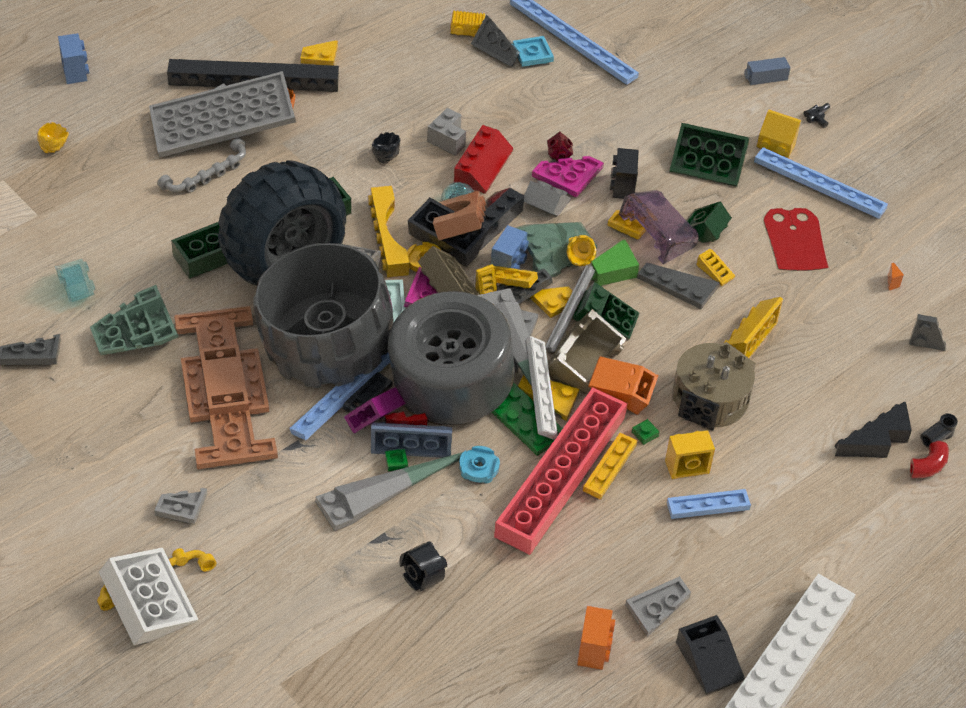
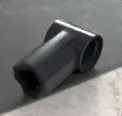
M943 414L937 423L921 434L920 438L923 444L929 448V445L933 442L951 438L957 426V418L953 414Z

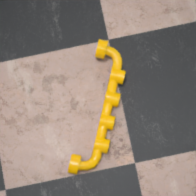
M182 548L174 550L172 553L173 557L169 559L173 567L175 565L184 566L188 560L198 558V565L204 572L212 570L217 564L212 554H206L201 550L184 552ZM105 585L101 588L100 596L97 599V603L103 611L110 610L115 606Z

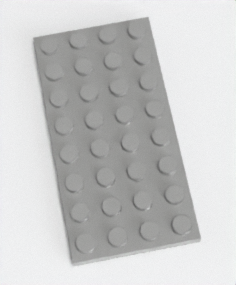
M283 71L149 106L159 157L169 156L296 122Z

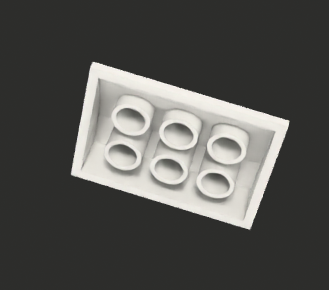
M163 548L112 557L100 569L99 574L133 645L156 640L198 621Z

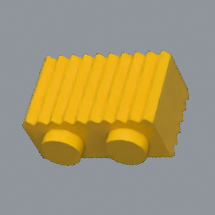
M454 10L450 34L475 37L485 18V13L459 12Z

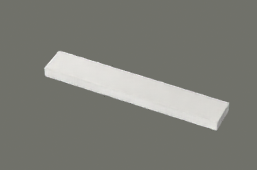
M529 336L526 339L538 434L555 439L558 435L545 342Z

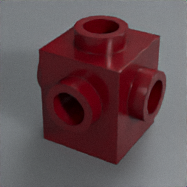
M560 131L547 140L548 155L551 159L558 161V159L570 158L573 155L572 141Z

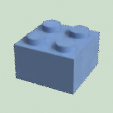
M78 33L58 36L66 83L72 84L87 81L86 74H89L88 64H85L88 59L84 41L80 40Z
M507 225L492 247L491 264L493 266L520 269V265L525 263L528 255L526 253L529 244L527 232Z

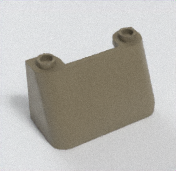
M592 309L573 326L549 359V376L568 386L578 388L584 393L590 392L591 388L588 385L598 358L601 356L610 359L614 354L618 355L624 349L623 343L626 338Z

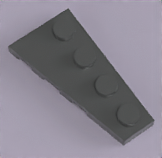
M646 263L637 275L638 279L699 309L703 308L719 287V282L651 263Z

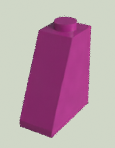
M394 387L367 401L344 416L354 434L406 403L397 388Z

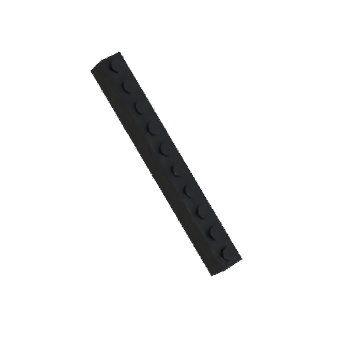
M169 59L167 77L168 85L218 87L222 84L228 86L283 71L289 90L338 92L339 66Z

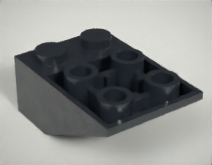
M717 615L679 628L676 644L706 694L745 680L728 632Z

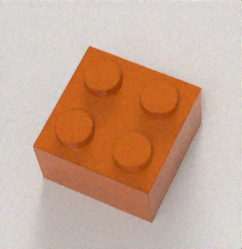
M587 606L577 666L603 670L604 662H609L615 619H611L613 610Z

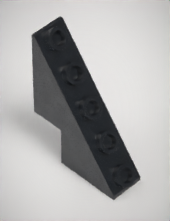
M906 402L895 404L890 411L881 413L877 419L867 422L863 428L858 431L854 430L845 439H840L834 446L837 449L835 456L887 458L891 442L908 443L912 429Z

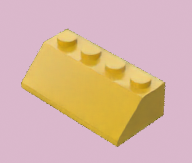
M777 297L760 301L756 307L753 306L749 316L743 318L738 330L734 329L729 341L725 340V342L750 358L776 326L783 298Z

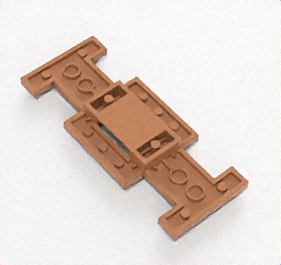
M246 306L174 315L177 334L196 332L200 356L181 358L190 423L210 420L214 446L194 449L197 469L278 458L275 438L255 440L250 415L269 412V404L259 350L256 348L239 351L235 327L253 325L251 307Z

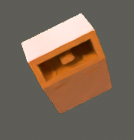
M600 356L588 387L591 389L593 387L627 403L626 409L638 415L648 406L659 375L640 365Z

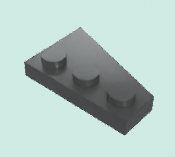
M545 269L536 271L538 279L531 288L500 284L497 285V291L510 288L516 302L521 303L552 284V276Z
M60 334L53 335L52 339L43 340V337L37 338L36 342L33 343L18 342L0 346V365L57 364L61 342Z

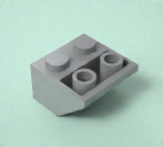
M537 180L536 182L530 181L524 194V202L558 216L570 202L571 197L566 196L568 192Z

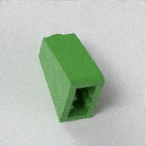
M626 240L620 241L591 262V266L595 270L591 280L603 286L637 278L639 263Z

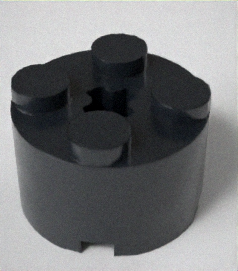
M430 541L402 553L399 559L400 567L404 566L405 573H403L404 579L415 591L419 589L423 591L443 581L445 578L447 561L443 556L439 555Z

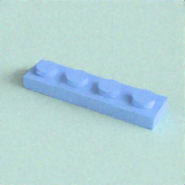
M746 489L667 498L666 502L671 519L750 510L751 507Z

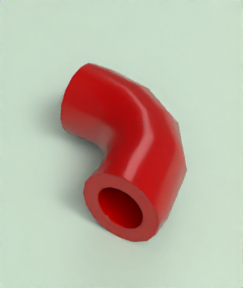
M943 441L933 442L929 445V455L920 459L912 458L910 461V477L927 478L941 472L948 462V444Z

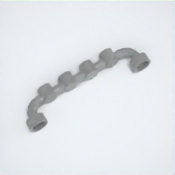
M240 137L235 138L231 142L230 147L234 152L238 153L237 155H229L225 161L214 163L206 171L200 170L196 176L185 178L179 185H173V180L168 175L161 176L157 181V185L162 190H169L171 192H180L185 189L188 192H193L197 188L196 183L201 181L204 185L208 184L211 181L212 175L223 176L226 172L225 168L229 166L232 169H237L240 166V160L246 155V143Z

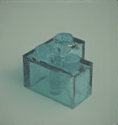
M76 259L55 266L60 284H64L69 302L94 295L95 285L92 279L89 280L87 274L89 267L86 261L83 262V259Z

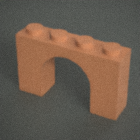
M479 191L439 202L455 212L434 218L433 225L438 240L481 229L482 222H484L486 201L484 195L481 196Z

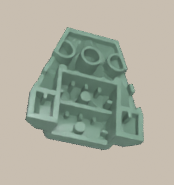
M581 222L526 224L515 227L527 232V241H529L527 250L533 258V271L545 269L552 277L558 276L566 266L569 268L573 265L569 261L566 252L569 238L579 235H586L592 238Z
M157 285L134 295L135 299L127 305L122 303L119 306L121 310L114 315L108 313L90 326L101 355L157 346L179 337Z

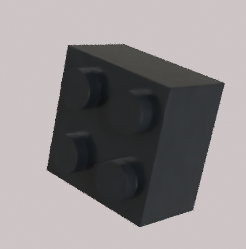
M617 148V155H613L612 165H615V167L611 168V178H614V180L610 182L613 198L634 200L639 150Z

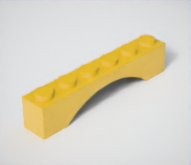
M392 186L372 187L371 195H368V205L372 206L370 208L371 219H375L373 220L374 231H377L376 242L380 244L379 251H381V257H383L381 260L382 270H386L387 278L408 276L409 258L407 250L392 238L386 226L395 207Z

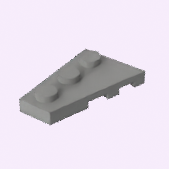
M679 576L627 599L625 605L648 637L690 597L691 591Z

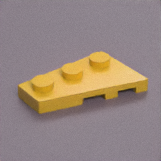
M523 374L518 387L534 401L532 386ZM550 380L554 411L561 415V419L567 422L579 394V389Z

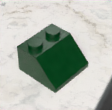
M721 201L694 209L679 231L702 243L714 242L719 239L721 232L728 227L732 217Z

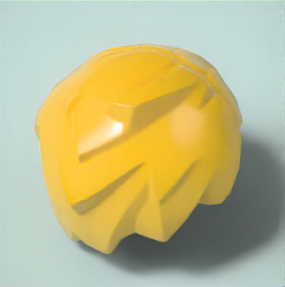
M55 122L44 124L37 133L40 148L45 153L59 151L66 143L69 132H66L67 129L62 127L61 124H56Z
M586 235L569 238L566 250L569 261L576 266L590 264L596 257V247L593 239Z

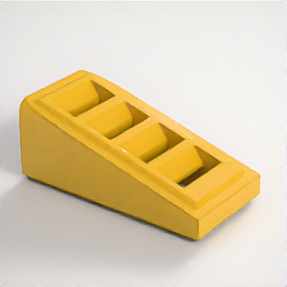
M708 249L698 256L696 265L716 282H719L721 286L735 278L733 272L712 249Z
M493 264L476 270L475 288L480 295L497 291Z

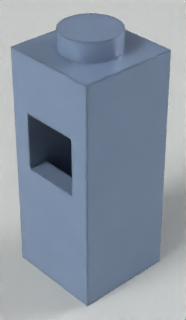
M785 57L750 61L747 63L744 75L750 85L788 80L791 67Z

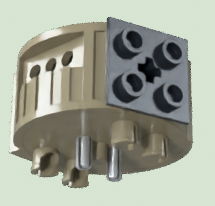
M727 342L721 345L718 343L699 344L685 351L678 361L672 390V399L679 408L678 416L714 431L715 427L728 426L740 420L746 413L755 380L754 369L756 363Z

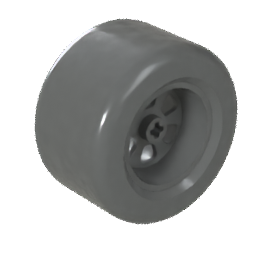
M459 291L431 294L415 301L403 310L390 329L388 353L394 385L406 403L404 406L413 414L425 413L427 421L438 424L456 425L469 423L493 412L510 393L515 375L511 331L503 313L490 301L471 293ZM464 356L469 357V358H467L466 360H463V361L460 362V360H461ZM439 357L435 362L432 361L434 358Z

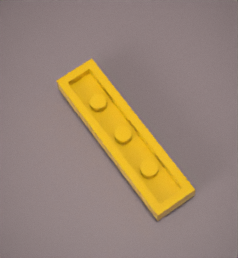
M619 433L583 486V492L601 500L637 446V440Z

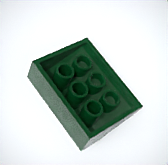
M681 123L669 172L737 187L750 137Z

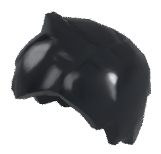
M394 132L380 133L372 142V153L381 163L391 161L399 154L401 138L399 135H395Z

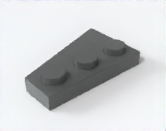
M486 15L471 45L512 67L520 52L494 21Z

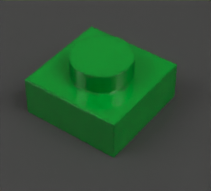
M648 419L632 427L631 431L643 445L659 437L660 433Z
M405 449L385 451L388 472L408 467Z

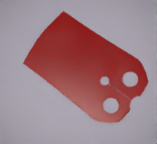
M775 208L770 209L766 213L764 223L773 247L778 269L816 270L829 268L819 220L815 214L807 208H794L792 210ZM804 213L808 216V219L801 221L797 218V215ZM781 214L784 216V220L776 221L773 215ZM794 225L796 226V229L792 230L790 229V226Z

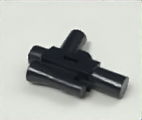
M825 103L819 107L814 105L809 110L804 111L803 114L807 117V122L817 121L826 128L829 123L824 119V113L830 108V104Z

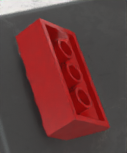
M485 125L481 126L454 167L455 184L484 194L487 193L513 152V147L499 130Z

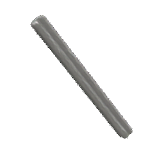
M585 266L545 345L548 353L556 351L595 272L592 266Z

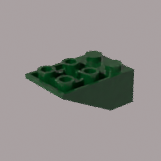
M596 282L593 283L584 292L573 319L578 322L593 309L621 333L626 340H629L640 313Z

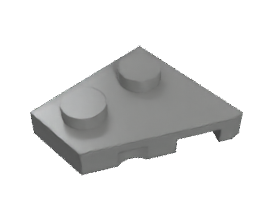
M200 488V492L188 493L187 490L175 494H161L154 510L155 515L195 524L207 496V488Z

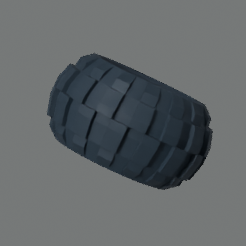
M286 160V162H272L263 165L259 170L250 172L243 177L242 181L227 196L226 205L221 210L218 222L220 226L218 241L229 266L246 282L258 286V280L264 271L286 253L311 244H342L345 237L346 208L338 188L325 174L317 168L306 164Z

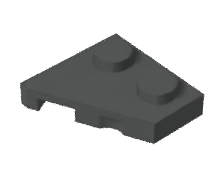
M918 314L909 344L945 351L946 342L942 338L943 333L941 328H939L937 317Z

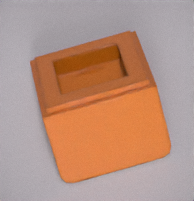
M891 263L888 273V290L899 288L904 276L895 263Z

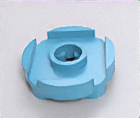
M474 446L472 450L467 452L465 450L460 456L459 469L461 476L466 480L490 483L499 472L500 460L494 455V451L488 447ZM482 462L483 466H476L475 464Z

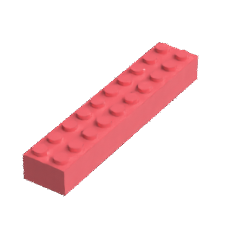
M592 387L495 522V538L531 555L625 419L627 403Z

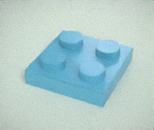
M544 36L512 41V44L520 52L518 59L522 67L554 62V56Z

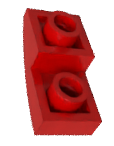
M403 411L385 415V423L427 426V417L425 413L406 417Z

